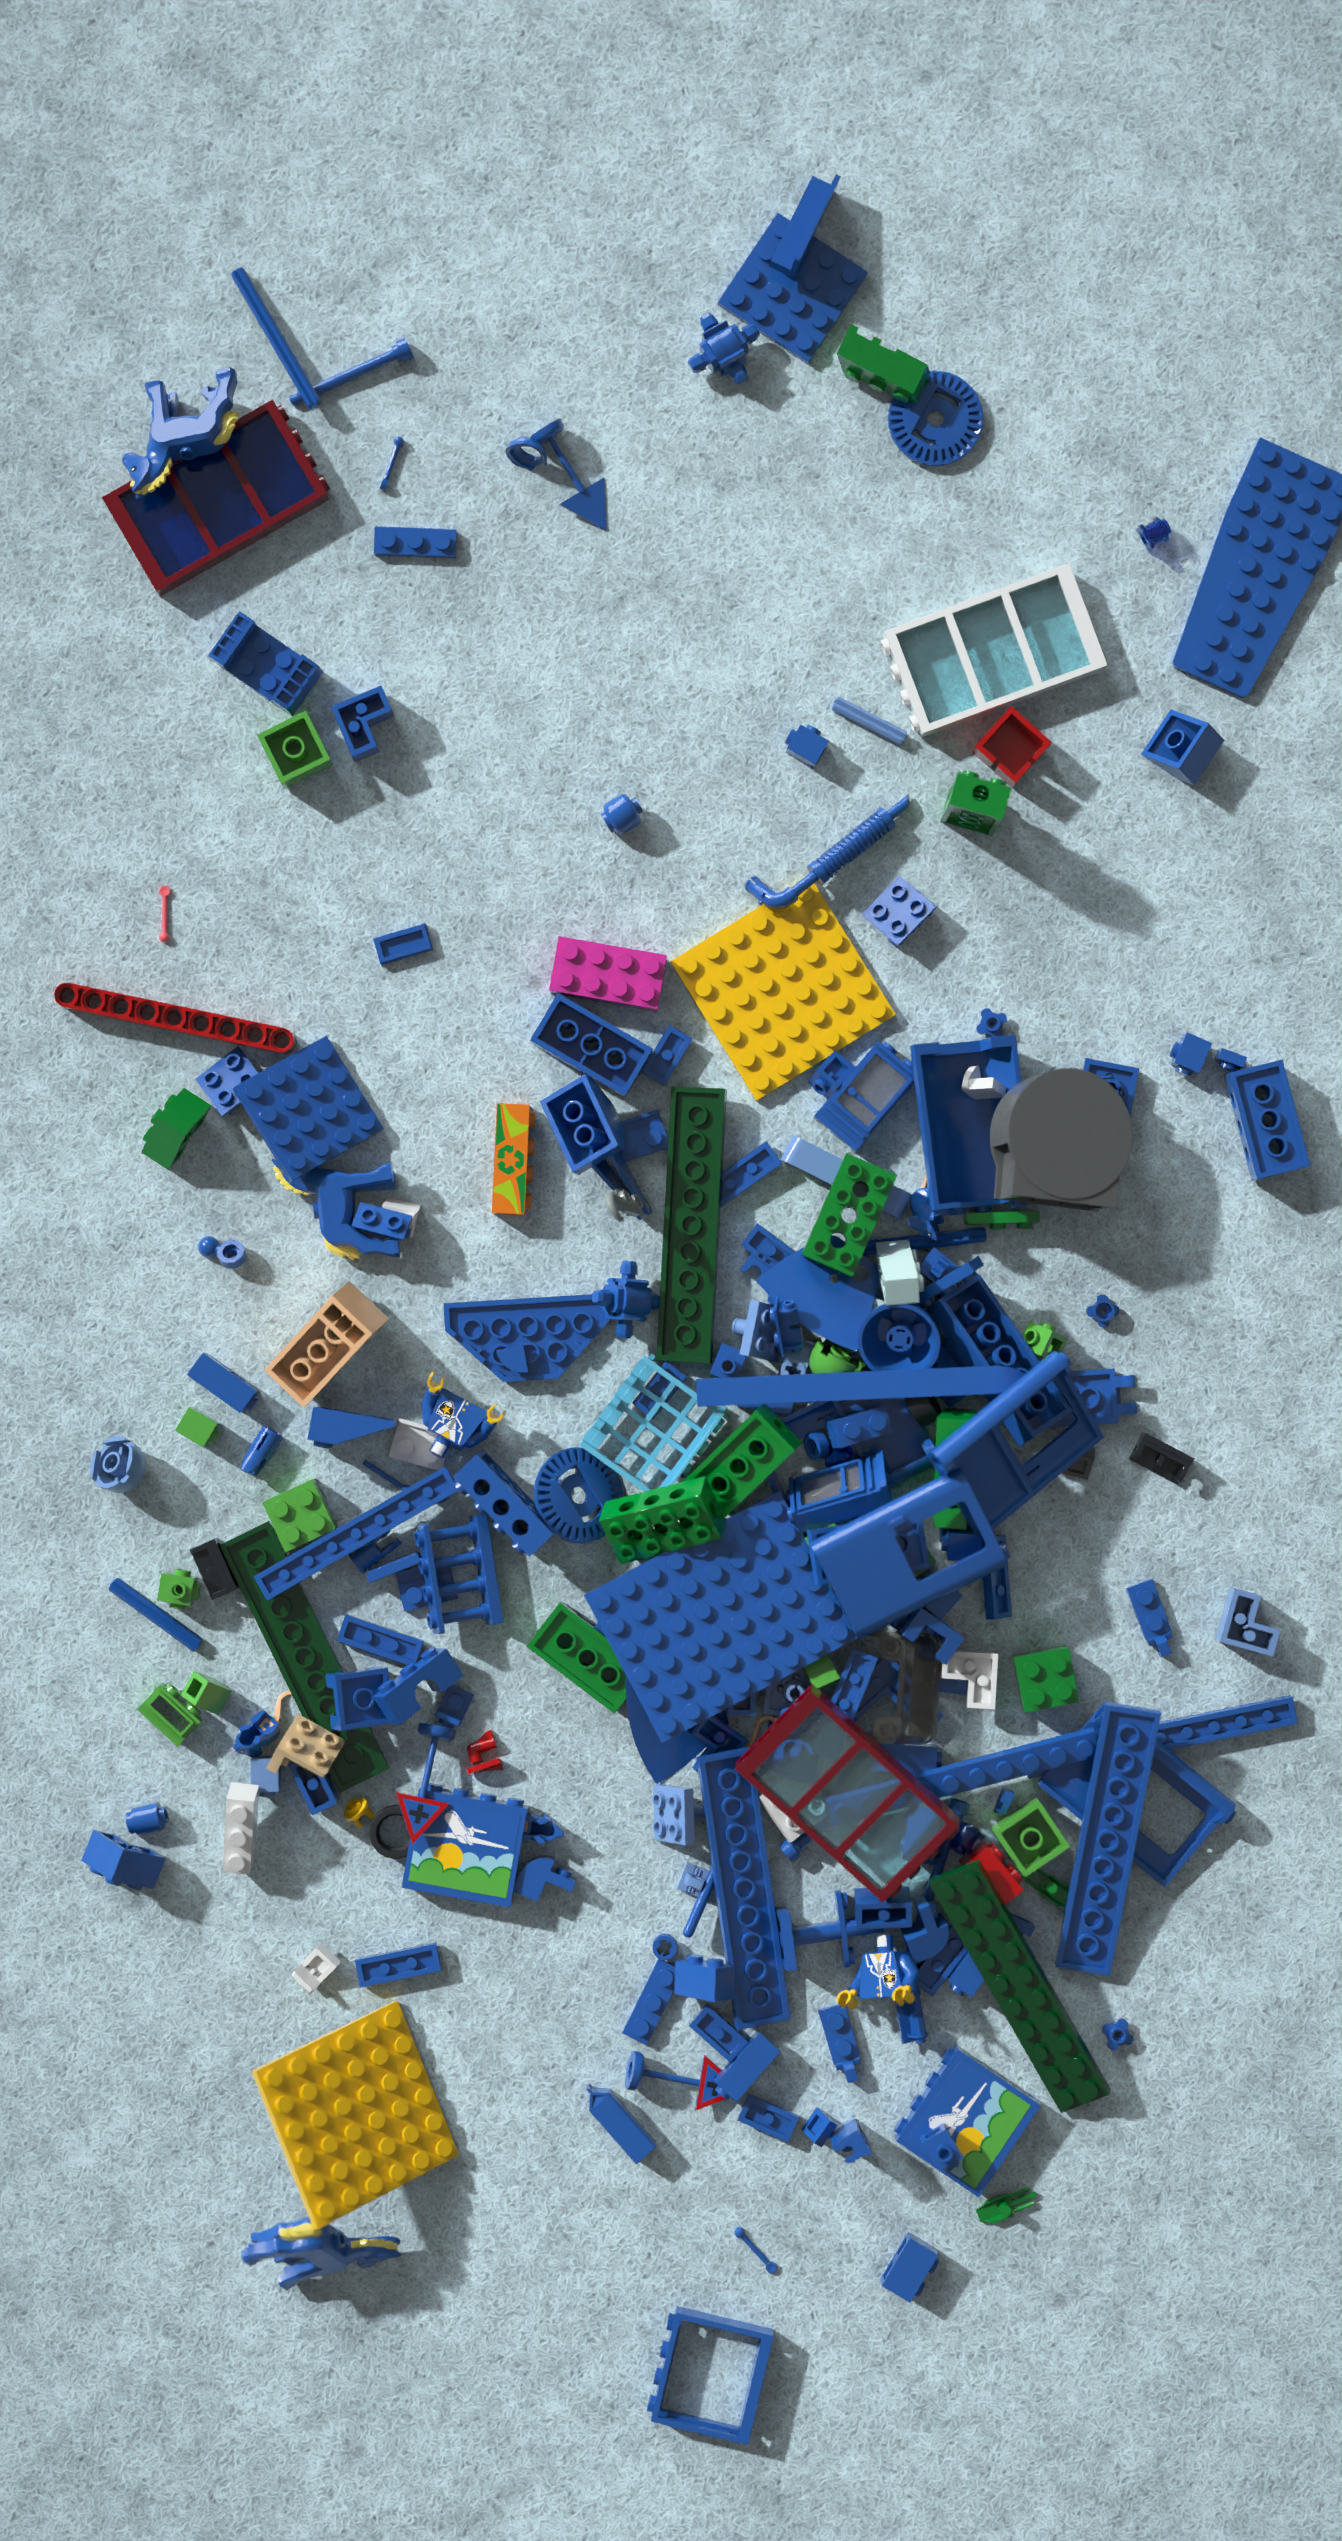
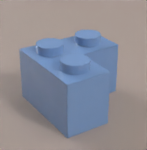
M1229 1586L1215 1640L1273 1657L1281 1630L1254 1622L1261 1599L1260 1595Z

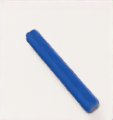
M116 1578L112 1581L108 1588L110 1592L191 1651L195 1652L198 1650L203 1642L202 1638L121 1579Z

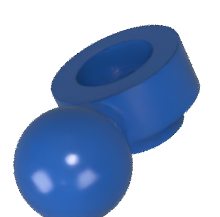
M207 1236L202 1238L198 1244V1250L202 1256L213 1258L217 1255L221 1265L225 1268H238L246 1260L247 1255L244 1246L237 1240H228L220 1245L216 1238Z

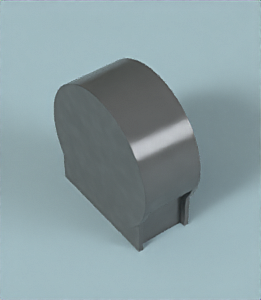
M1077 1068L1052 1070L1027 1078L1013 1086L996 1107L990 1127V1147L997 1166L994 1199L1099 1212V1210L1105 1208H1117L1119 1175L1127 1163L1132 1145L1130 1116L1117 1091L1101 1077Z

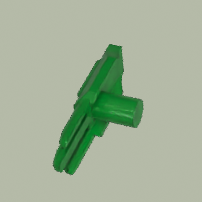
M1040 1868L1036 1872L1045 1877V1880L1034 1873H1031L1029 1876L1042 1884L1041 1886L1027 1877L1024 1878L1022 1875V1879L1038 1890L1042 1897L1055 1906L1066 1907L1069 1892L1068 1885L1054 1875H1048Z
M1023 2188L1010 2194L1004 2193L986 2200L980 2207L976 2208L980 2222L997 2223L1014 2216V2213L1031 2207L1035 2202L1030 2201L1017 2207H1013V2205L1036 2197L1037 2193L1031 2192L1010 2200V2198L1030 2191L1029 2188Z

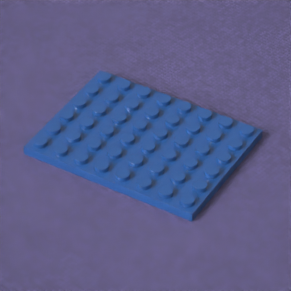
M780 1491L725 1519L726 1524L721 1540L672 1552L665 1551L584 1595L661 1743L857 1639L829 1584L815 1585L809 1546L803 1534L799 1532L796 1523L791 1524L787 1513L788 1506Z

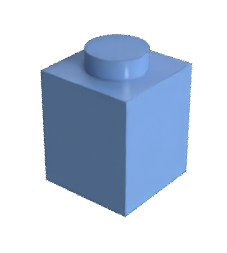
M258 1756L250 1759L251 1784L259 1785L258 1797L275 1796V1792H279L282 1789L281 1766L276 1774L266 1769L272 1756Z

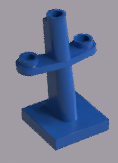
M840 1890L834 1891L837 1921L792 1926L791 1915L787 1907L775 1908L776 1915L780 1920L781 1929H778L779 1941L783 1947L784 1957H782V1962L786 1971L797 1970L794 1947L840 1939L843 1966L844 1968L850 1967V1964H855L853 1947H848L847 1938L884 1932V1928L857 1929L855 1918L845 1919L843 1909H848L846 1892L841 1893Z

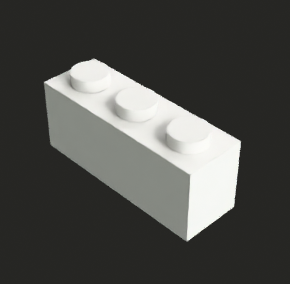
M231 1783L226 1799L223 1872L251 1874L256 1850L259 1785Z

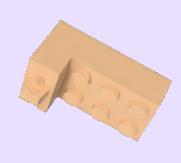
M349 1281L326 1301L264 1371L305 1408L389 1318Z

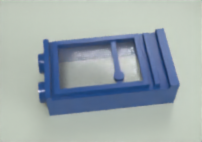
M879 1041L876 1042L813 1117L816 1121L819 1120L836 1138H840L854 1153L914 1084L912 1063L907 1059L903 1062L895 1056L897 1050L886 1041L883 1044Z
M883 1450L876 1451V1455L871 1457L869 1455L864 1459L859 1458L795 1477V1479L789 1477V1489L786 1490V1496L790 1507L787 1508V1513L791 1524L796 1523L799 1532L803 1533L810 1529L820 1528L870 1513L894 1501L889 1487H892L889 1477L891 1468Z

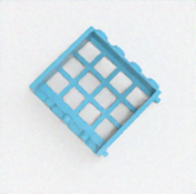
M652 1353L648 1357L643 1354L579 1443L582 1448L644 1492L653 1490L640 1481V1478L651 1463L668 1475L659 1488L674 1484L679 1476L683 1479L693 1467L690 1463L695 1454L701 1456L709 1445V1442L706 1441L711 1432L716 1434L725 1423L722 1417L727 1408L726 1406H720L719 1408L716 1406H705L713 1413L702 1428L685 1417L697 1401V1392L653 1361L656 1356ZM654 1370L671 1381L660 1398L643 1386ZM675 1385L692 1396L681 1413L664 1402ZM639 1391L656 1402L645 1419L628 1408ZM660 1406L677 1417L666 1434L649 1423ZM624 1412L641 1423L629 1440L613 1429ZM682 1421L698 1432L687 1449L670 1438ZM645 1427L662 1438L651 1455L634 1444ZM609 1433L625 1444L614 1461L597 1450ZM666 1442L683 1454L672 1470L655 1459ZM630 1448L646 1459V1462L635 1476L618 1465Z

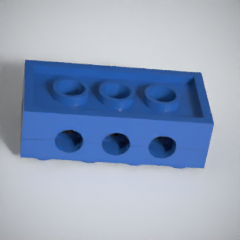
M1283 1059L1224 1075L1251 1181L1309 1167L1310 1162ZM1256 1087H1260L1265 1091L1264 1101L1256 1098ZM1263 1114L1271 1116L1272 1126L1270 1128L1263 1125ZM1271 1140L1279 1144V1152L1277 1154H1273L1269 1150V1142Z
M484 1449L478 1452L453 1476L456 1480L454 1485L464 1495L469 1494L475 1500L473 1504L483 1515L488 1513L495 1521L493 1526L502 1535L507 1533L514 1540L512 1545L521 1555L526 1553L530 1557L555 1533L541 1521L535 1507V1502ZM481 1479L489 1483L490 1490L482 1488L480 1484ZM500 1499L508 1502L509 1510H505L500 1506ZM518 1519L525 1520L528 1523L529 1529H522L518 1524Z

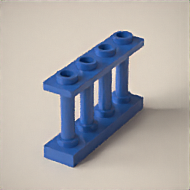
M487 1514L469 1516L470 1522L464 1526L434 1531L429 1530L428 1523L417 1524L414 1539L416 1546L420 1547L421 1558L418 1560L420 1573L424 1574L426 1585L423 1586V1597L425 1602L429 1604L430 1613H427V1623L429 1629L433 1630V1634L445 1633L444 1624L477 1618L485 1620L487 1625L503 1623ZM465 1536L473 1538L474 1549L469 1553L434 1558L431 1542ZM471 1563L477 1565L478 1576H476L475 1580L438 1586L436 1569ZM476 1590L478 1593H481L482 1604L479 1607L442 1613L440 1597Z

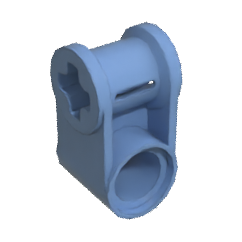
M803 1339L804 1345L800 1352L786 1350L778 1375H789V1372H793L794 1375L805 1374L809 1366V1355L815 1343Z

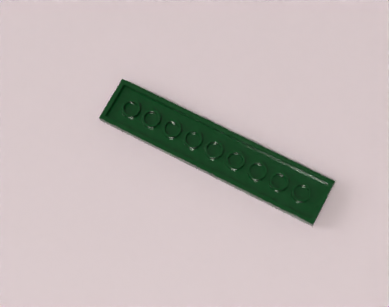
M671 1087L656 1360L712 1363L727 1089Z
M270 1520L220 1544L219 1546L301 1715L345 1740L342 1749L329 1769L339 1793L388 1770L390 1766L370 1726L343 1731L331 1729L330 1715H336L334 1690L327 1688L325 1674L344 1672L300 1582L267 1601L254 1579V1576L287 1558Z
M977 1859L931 1878L929 1882L930 1887L1059 2111L1062 2113L1110 2095L1111 2089L981 1861Z

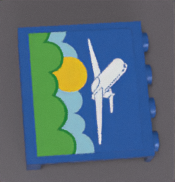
M429 1783L426 1799L449 1803V1805L413 1844L410 1840L401 1888L511 1907L529 1805H523L524 1800L517 1798H508L507 1801L496 1800L497 1795L481 1793L479 1797L469 1795L470 1790L454 1788L453 1792L442 1790V1785Z
M956 2044L953 2049L948 2048L940 2060L943 2064L938 2072L932 2071L925 2082L927 2088L922 2095L917 2094L909 2106L912 2110L907 2118L901 2117L894 2128L896 2132L895 2139L903 2147L936 2168L923 2146L920 2136L944 2123L961 2151L963 2158L959 2160L960 2163L955 2168L949 2171L943 2169L940 2172L979 2198L1041 2105L1036 2098L1021 2092L961 2051L960 2047Z

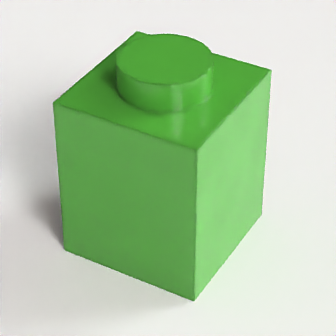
M188 1407L175 1429L176 1432L202 1447H207L209 1443L213 1445L221 1433L217 1429L220 1425L218 1421L194 1407Z
M193 1671L181 1696L194 1706L219 1715L232 1691L220 1681Z

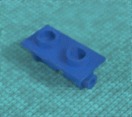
M360 1202L351 1227L404 1241L411 1234L409 1225L412 1215Z
M776 1296L774 1307L770 1308L771 1324H776L777 1329L774 1332L775 1347H780L781 1356L785 1358L786 1350L800 1352L804 1341L801 1326L790 1327V1325H798L800 1323L797 1304L791 1299L785 1300L780 1304L779 1296Z
M919 1987V1995L915 1996L914 2002L907 2003L904 2000L902 2006L895 2002L902 2044L913 2041L915 2043H924L928 2036L925 2028Z

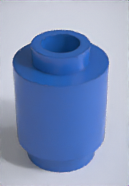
M159 1802L132 1808L131 1812H127L125 1815L129 1833H136L137 1835L165 1829V1823L169 1821L166 1807H161Z

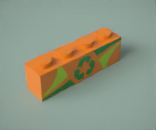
M497 1103L492 1214L526 1216V1210H531L532 1193H527V1182L533 1181V1166H528V1155H534V1139H529L530 1128H535L536 1111H531L530 1105Z

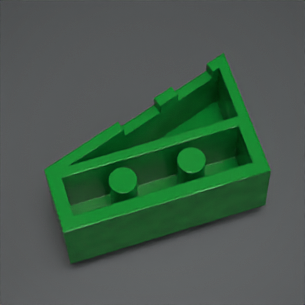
M851 324L837 352L842 371L845 373L844 376L853 382L858 383L861 380L868 383V386L877 392L883 393V391L892 393L893 397L901 402L908 403V401L917 403L930 377L928 365L899 349L892 351L880 346L882 340L875 336L870 341L857 334L858 327Z

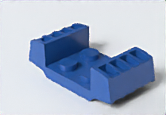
M240 611L207 657L291 716L295 714L324 672L315 662L287 647L258 627L254 620Z

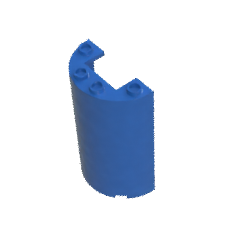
M1016 1035L996 1036L980 1041L949 1044L934 1042L911 1045L910 1052L931 1212H934L935 1216H952L966 1214L967 1208H974L975 1213L991 1211V1205L1010 1203L1011 1208L1027 1206V1203L994 1199L997 1166L990 1147V1127L993 1114L1002 1098L974 1099L962 1090L963 1078L970 1066H979L981 1078H995L1006 1087V1093L1013 1086L1021 1082Z

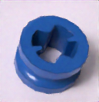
M660 1934L653 1941V1953L660 1960L671 1959L677 1951L676 1940L669 1934ZM661 1940H666V1943L668 1941L671 1942L670 1953L663 1954V1951L660 1953L657 1950L660 1947Z

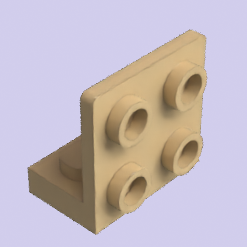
M297 1714L276 1748L266 1769L276 1774L281 1764L287 1766L289 1761L292 1760L324 1778L342 1749L345 1740Z

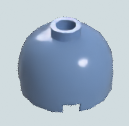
M119 1436L111 1437L103 1442L105 1446L101 1451L96 1450L90 1464V1475L96 1481L97 1486L106 1491L114 1493L127 1492L136 1487L143 1478L146 1460L141 1449L130 1440Z

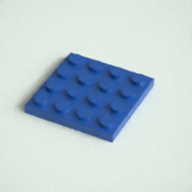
M777 213L717 302V305L745 324H755L759 333L804 363L809 364L868 276V272L816 237H813L794 278L769 267L770 261L790 222L789 219Z
M327 1036L234 1086L232 1089L290 1183L384 1129Z

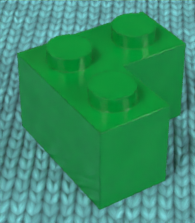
M185 1088L177 1096L172 1094L164 1105V1110L158 1109L151 1119V1123L154 1125L148 1129L143 1137V1141L146 1143L141 1153L167 1170L182 1156L190 1137L203 1124L211 1108L210 1104Z

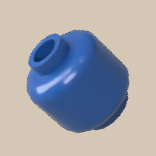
M621 794L604 804V812L601 813V816L611 833L615 831L621 835L640 824L641 818L639 814L643 810L636 798L630 800L626 794Z

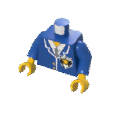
M432 1372L427 1380L428 1387L421 1404L422 1421L428 1427L427 1434L435 1438L429 1452L443 1459L450 1446L461 1451L464 1447L472 1448L486 1440L497 1425V1422L505 1417L506 1411L504 1410L500 1416L494 1414V1408L497 1404L492 1405L488 1411L442 1388L445 1382L444 1375L440 1383L433 1382L432 1376L434 1372Z
M878 1935V1952L863 1954L862 1962L848 1991L844 1990L837 1996V2003L842 2008H845L846 2005L850 2009L857 2008L858 2000L856 1997L859 1996L860 1999L892 1997L896 2003L902 2006L904 2000L907 2003H912L915 2000V1996L919 1995L917 1981L920 1971L911 1958L909 1951H894L893 1935Z

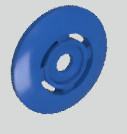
M930 371V377L917 403L911 401L904 403L894 397L892 398L888 411V427L895 445L906 457L926 466H945L962 459L973 449L982 431L983 409L978 395L965 380L952 373ZM935 393L948 396L958 406L954 407L948 400L936 397ZM932 411H938L944 417L943 423L938 427L931 426L927 421V416ZM914 431H917V433H918L922 438H924L925 440L931 441V442H935L936 445H930V444L924 442L923 440L917 438V437L913 434V432H914Z
M581 1447L567 1448L548 1458L541 1466L534 1485L535 1507L541 1521L555 1532V1536L571 1543H589L604 1537L606 1534L599 1522L604 1503L623 1497L622 1483L618 1473ZM570 1469H575V1474L566 1476L560 1483L557 1481L562 1474ZM576 1487L583 1489L585 1492V1500L581 1504L574 1502L571 1496L573 1489ZM598 1506L599 1509L595 1516L589 1521L584 1522L582 1517L590 1515Z

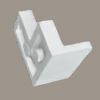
M957 1649L946 1665L941 1663V1678L968 1680L967 1708L995 1709L998 1653L994 1651Z

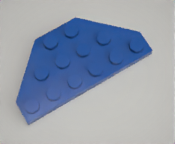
M592 1294L443 1303L445 1331L502 1382L559 1379L610 1321V1319L604 1317L607 1312H603L602 1306L592 1302ZM524 1345L529 1372L520 1373L510 1370L500 1361L496 1350Z

